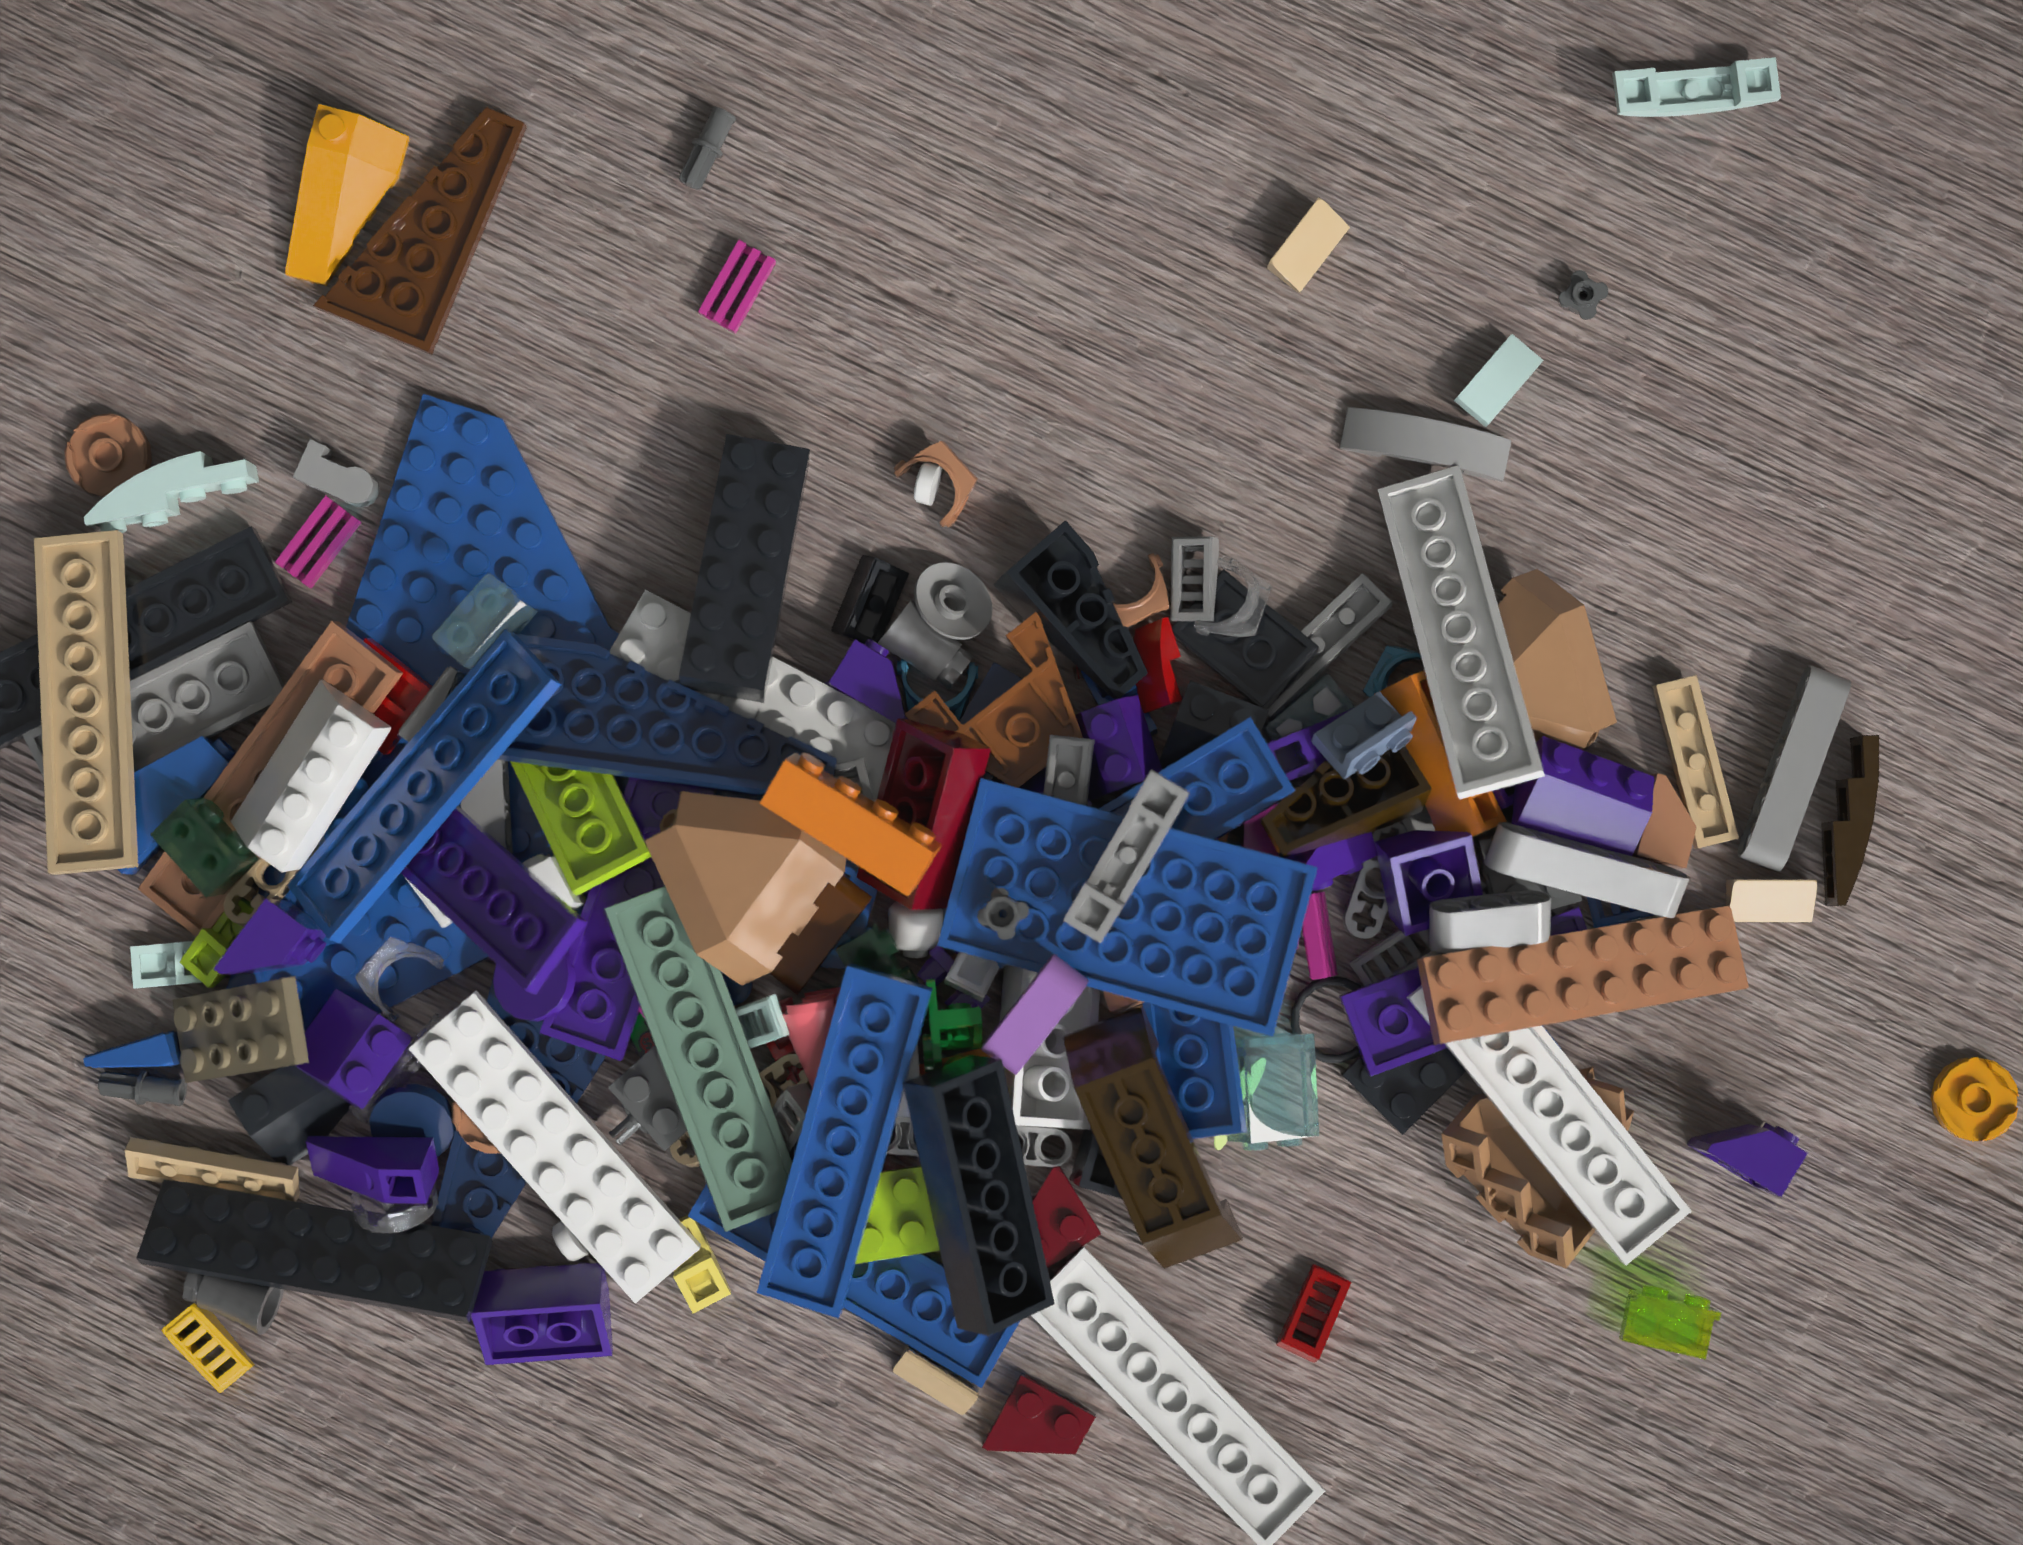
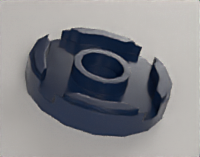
M407 1084L406 1087L397 1089L394 1086L382 1093L377 1098L369 1119L373 1137H433L437 1157L450 1146L456 1127L453 1123L452 1106L444 1096L436 1090L420 1084Z

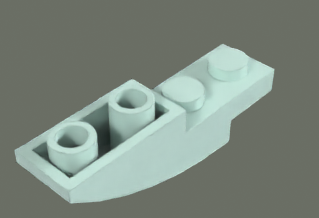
M201 451L179 456L157 464L117 486L84 516V522L86 526L97 531L118 530L121 533L127 531V525L141 522L143 527L164 525L168 523L167 517L180 515L177 498H180L181 502H196L205 499L207 492L221 490L222 494L244 492L247 490V484L259 482L257 468L246 459L213 465L212 458Z

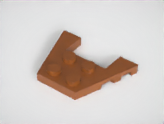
M1037 612L1006 635V638L1032 672L972 719L962 725L936 691H933L905 713L909 720L962 733L991 748L985 771L1006 785L1017 788L1021 787L1047 766L1050 735L1083 738L1042 621Z

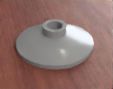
M943 562L929 566L918 577L914 589L916 607L921 617L933 630L951 639L966 640L979 635L988 626L992 616L991 597L986 586L972 571L958 564Z

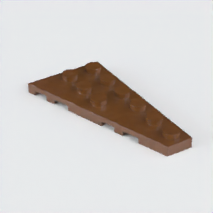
M486 107L453 144V150L438 167L434 166L425 176L426 180L412 197L409 195L370 239L364 252L351 266H347L338 276L339 280L325 296L322 294L313 306L317 310L432 355L527 129L525 122Z

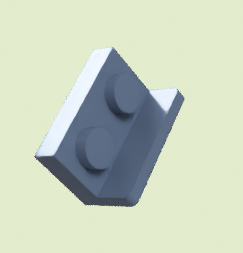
M1379 691L1316 732L1312 743L1342 778L1346 779L1356 771L1363 774L1370 770L1379 761L1380 755L1389 749L1392 752H1397L1403 748L1413 737L1411 731L1417 717L1412 711L1401 716Z

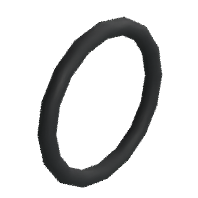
M1345 977L1318 979L1311 982L1298 994L1292 1006L1291 1029L1295 1040L1307 1055L1321 1062L1343 1063L1357 1058L1360 1055L1358 1046L1351 1051L1339 1055L1324 1054L1314 1049L1303 1037L1299 1025L1300 1010L1305 999L1316 989L1328 985L1344 986L1352 991L1362 987Z

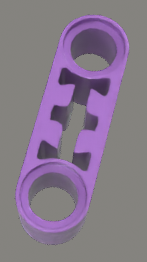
M1053 954L982 1045L981 1050L992 1058L1002 1059L1003 1066L1016 1075L1077 1000L1089 980Z

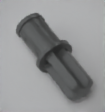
M713 106L699 137L693 138L691 142L694 147L679 176V180L691 189L700 190L716 158H721L723 155L721 148L732 124L736 121V117L726 110Z
M104 1071L101 1073L98 1081V1089L102 1096L132 1099L136 1101L137 1105H144L148 1101L181 1106L186 1098L187 1083H185V1079L153 1077L147 1071H142L139 1075Z

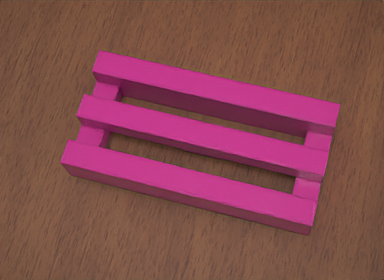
M738 240L699 308V314L736 334L776 264L775 259L765 256L761 251L754 247L751 248L745 242ZM743 254L746 255L748 258L716 313L713 312L714 305ZM755 263L762 264L733 318L729 321L725 316Z
M324 496L275 563L312 589L362 522L329 497ZM332 510V515L293 565L291 561L329 511ZM343 518L347 521L306 575L302 570Z
M1325 892L1313 893L1310 895L1302 925L1311 980L1338 975Z

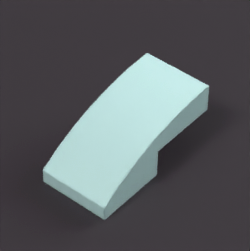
M1511 334L1454 401L1486 428L1543 362V359L1516 336Z
M193 941L130 946L133 989L202 983L179 963Z

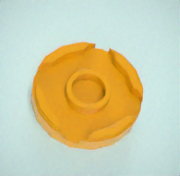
M1979 1057L1957 1059L1942 1069L1934 1080L1931 1103L1933 1113L1941 1127L1954 1137L1973 1142L1993 1140L2006 1132L2016 1119L2018 1107H2016L2017 1096L2019 1097L2017 1085L2009 1071L1997 1062Z

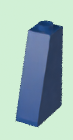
M201 736L134 772L138 867L117 869L121 874L135 875L181 830L236 754V751L225 740L219 737L215 741L213 738Z

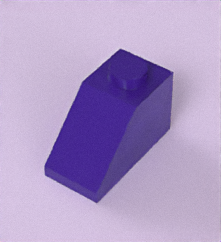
M867 639L865 644L854 640L829 684L834 689L858 701L870 710H874L896 725L897 718L906 719L892 661L886 658L889 651L870 639Z

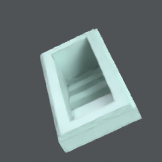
M776 994L735 1009L750 1049L790 1035Z

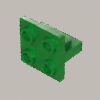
M935 979L926 980V986L933 989L921 1028V1032L930 1031V1034H922L925 1073L942 1067L941 1052L980 1049L982 1047L981 1007L971 1008V1005L968 1003H955L948 1005L946 1010L938 1011Z

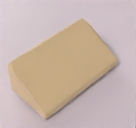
M1318 197L1269 261L1266 269L1300 294L1349 230L1350 226L1324 200Z
M1726 880V906L1730 905L1734 922H1812L1817 893V880Z
M908 1345L893 1367V1372L958 1414H965L979 1397L978 1386Z

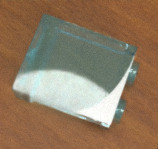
M486 574L438 628L432 638L460 664L472 669L505 629L519 634L538 611L507 584L501 583L491 574Z
M1278 1033L1274 1034L1273 1037L1268 1035L1235 1037L1247 1132L1227 1135V1141L1242 1143L1243 1150L1268 1149L1269 1141H1277V1146L1303 1145L1302 1138L1319 1136L1314 1034Z

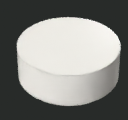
M925 462L921 465L914 488V499L916 502L930 506L933 504L942 474V467L938 464Z
M562 1221L552 1227L553 1239L567 1259L576 1262L589 1254V1251Z

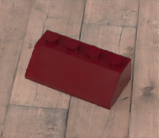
M897 718L877 799L892 805L898 811L897 817L910 825L915 822L930 829L935 834L934 840L941 843L942 846L921 881L909 896H906L860 866L856 878L910 910L947 908L980 780L984 777L991 748L962 733L904 718Z

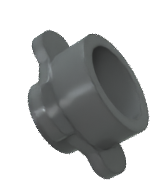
M1578 270L1571 275V284L1565 291L1559 294L1558 300L1562 307L1568 308L1572 313L1578 314L1584 320H1589L1596 315V306L1600 300L1608 296V287L1605 283H1596L1589 279L1585 271ZM1580 292H1586L1587 298L1582 299Z
M997 888L991 893V901L988 902L985 908L978 911L977 919L981 925H988L991 929L997 931L999 938L1008 940L1014 937L1015 927L1019 921L1028 917L1029 907L1025 902H1017L1011 898L1005 888ZM1000 910L1007 911V916L1005 918L1000 917Z

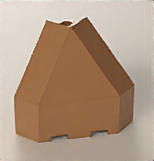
M1535 569L1513 577L1501 589L1505 598L1498 604L1535 742L1545 736L1584 751L1595 741L1600 730L1617 723L1584 604L1539 569Z
M681 791L678 808L670 810L663 816L660 822V833L644 841L696 955L742 986L774 970L782 959V956L777 953L792 932L799 936L818 910V907L813 904L828 883L835 886L844 874L846 857L761 805V801Z
M1594 1066L1578 1070L1628 1131L1634 1110L1625 1108L1624 1089L1595 1080ZM1485 1093L1474 1095L1441 1133L1446 1166L1457 1178L1464 1175L1479 1191L1475 1198L1498 1223L1506 1220L1521 1236L1517 1243L1528 1255L1567 1268L1594 1234L1595 1229Z

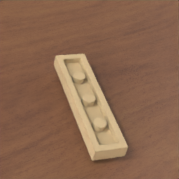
M1697 675L1652 686L1681 800L1697 827L1693 840L1694 849L1738 839L1739 836Z
M133 1137L130 1138L125 1148L127 1171L130 1178L162 1183L163 1180L194 1183L296 1202L300 1194L298 1167L289 1166L281 1162H267L246 1158L241 1155H228L206 1151L197 1147L189 1148L162 1143L158 1140H144Z

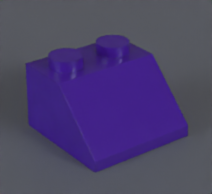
M1138 695L1115 699L1075 715L1083 738L1094 739L1088 793L1090 801L1144 782L1151 770L1157 773L1162 771Z
M1413 830L1375 841L1389 918L1405 936L1429 929V905L1432 902L1442 899L1483 895L1473 839L1469 832Z
M265 898L213 969L220 974H251L305 965L307 961L312 963L326 946V942L323 940L325 934L308 914L292 902Z
M335 989L304 1032L309 1062L294 1066L353 1106L364 1109L413 1037L377 1012L340 990Z
M1765 1123L1763 1127L1746 1124L1691 1137L1687 1143L1689 1147L1757 1189L1782 1197L1808 1154L1796 1146L1800 1140L1798 1137L1779 1126L1774 1127L1768 1123Z

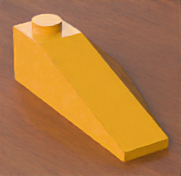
M318 104L306 148L285 269L286 276L323 286L329 284L353 248V241L367 220L371 221L377 212V205L387 190L392 189L399 179L410 140L409 136L360 114Z

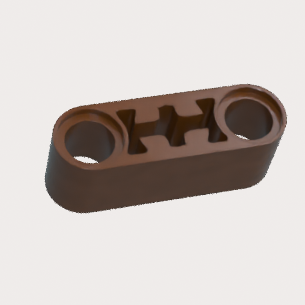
M844 874L835 886L828 883L813 903L818 907V910L799 936L793 932L790 934L777 952L782 956V959L769 974L798 995L873 897Z

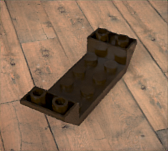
M1141 1005L1064 1035L1063 1040L1074 1090L1142 1245L1165 1269L1243 1240L1242 1233L1227 1199L1219 1201L1155 1054L1159 1042L1143 1006Z

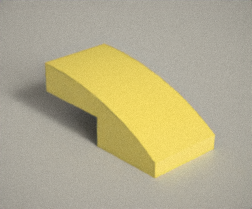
M686 1215L679 1220L701 1246L696 1253L673 1271V1277L692 1313H695L730 1295L731 1290L699 1223Z

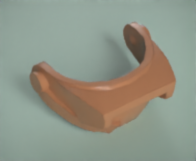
M940 441L923 449L908 462L901 460L894 467V474L899 478L917 462H933L946 470L954 484L955 499L950 512L944 516L939 524L943 528H949L958 520L957 518L961 514L978 478L944 441Z
M1153 553L1148 555L1150 565L1155 572V581L1150 592L1137 602L1114 604L1123 626L1136 625L1138 622L1162 610L1166 611L1169 609L1167 589L1159 569L1163 567V563L1158 554L1155 556Z

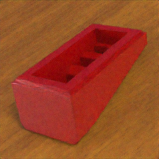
M1312 1264L1276 1345L1310 1362L1315 1363L1318 1361L1352 1282ZM1315 1281L1337 1291L1335 1297L1332 1298L1313 1289ZM1308 1297L1330 1307L1327 1314L1307 1305ZM1301 1314L1322 1323L1320 1329L1300 1321ZM1294 1330L1315 1339L1313 1345L1311 1346L1292 1337Z

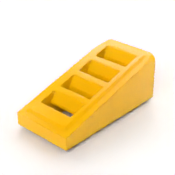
M196 1303L190 1305L161 1329L173 1346L219 1393L223 1392L255 1365L214 1313L199 1308ZM196 1319L200 1326L190 1335H187L183 1329ZM208 1332L213 1338L199 1349L195 1342ZM220 1345L225 1351L209 1362L205 1356ZM232 1357L237 1363L223 1375H220L216 1369Z

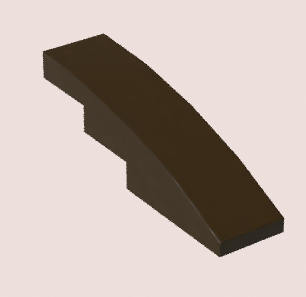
M1862 735L1850 738L1852 778L1836 780L1838 821L1821 823L1825 906L1847 905L1864 861L1874 821L1879 783V735Z

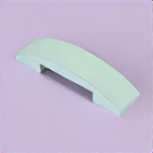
M1776 57L1735 61L1731 66L1666 72H1656L1655 68L1615 71L1612 74L1617 115L1636 117L1694 115L1751 107L1781 99Z

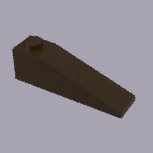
M1406 746L1397 752H1392L1389 749L1380 755L1379 761L1370 770L1363 774L1356 771L1346 779H1343L1329 761L1325 760L1316 768L1315 773L1300 787L1295 788V792L1287 795L1262 818L1261 825L1280 857L1284 858L1383 829L1420 813L1432 788Z

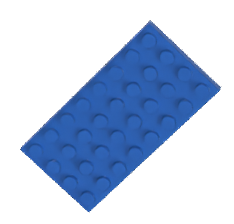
M981 778L937 946L1036 973L1055 954L1089 980L1086 985L1088 987L1273 1037L1318 867L1170 828L1103 941L1099 943L1063 920L1082 887L1097 866L1125 816ZM997 888H1005L1011 898L1017 902H1025L1029 907L1028 917L1019 921L1015 927L1014 937L1008 940L999 938L997 931L991 929L988 925H981L977 919L978 911L985 908L988 902L991 901V893ZM1000 910V917L1005 918L1007 916V911Z

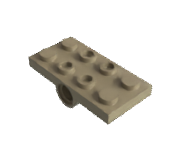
M295 977L281 978L172 1000L174 1023L177 1028L181 1052L180 1063L184 1072L185 1083L309 1062Z

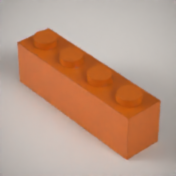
M1425 670L1410 675L1381 690V694L1401 716L1412 711L1417 717L1411 731L1413 737L1405 746L1432 788L1425 806L1433 821L1435 831L1469 832L1473 837L1498 826L1500 822H1506L1493 791L1459 799Z
M794 753L785 759L760 804L906 896H909L921 881L942 846L941 843L934 840L935 834L919 823L914 822L910 825L897 817L898 811L887 802L876 799L874 802L860 793L861 787L852 780L843 776H839L837 779L823 770L825 766L817 758L806 753H802L801 756Z

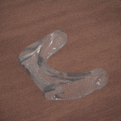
M1223 555L1222 558H1218L1216 564L1223 569L1237 573L1248 585L1245 603L1235 615L1219 623L1196 620L1194 628H1196L1197 633L1208 636L1209 633L1234 637L1255 636L1272 586L1234 558Z
M393 936L388 937L355 975L364 993L382 1010L380 1015L390 1022H395L399 1016L382 1001L378 993L379 978L385 968L394 961L404 957L425 959L439 970L445 965L443 963L444 958L437 952L405 942Z

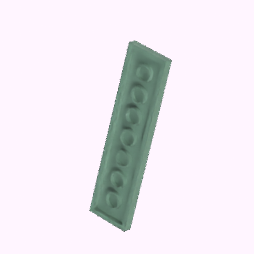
M665 886L604 908L724 1231L727 1232L779 1211L792 1161L721 971L696 955Z

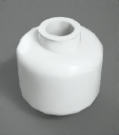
M898 902L893 903L888 911V939L890 944L903 950V955L906 957L922 958L928 956V950L933 949L938 944L943 925V909L910 910Z

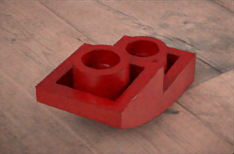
M1165 617L1135 629L1134 643L1148 672L1136 683L1143 713L1155 711L1182 700L1170 661L1181 657L1169 618Z

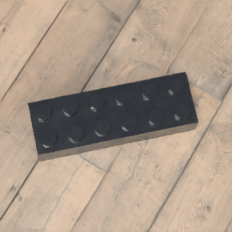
M726 434L679 672V682L681 685L698 692L764 703L809 469L810 449Z
M969 1055L903 1082L957 1328L990 1336L1054 1305L1055 1302L1002 1059Z

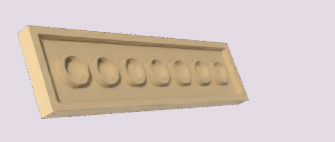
M118 530L34 538L48 873L59 875L138 867L123 533Z

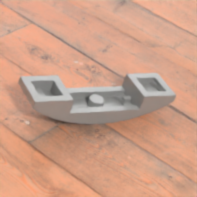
M1348 407L1339 449L1375 457L1386 455L1445 468L1459 465L1464 475L1503 482L1511 440L1488 432L1439 420L1388 411Z
M1151 770L1097 866L1066 914L1064 922L1099 943L1103 941L1185 803L1190 793L1189 791Z

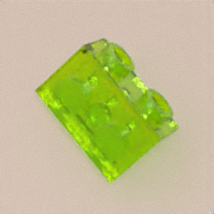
M1646 1284L1643 1285L1642 1291L1629 1289L1619 1335L1620 1340L1706 1360L1714 1320L1720 1321L1722 1313L1710 1307V1299L1692 1294H1685L1684 1301L1669 1298V1290Z

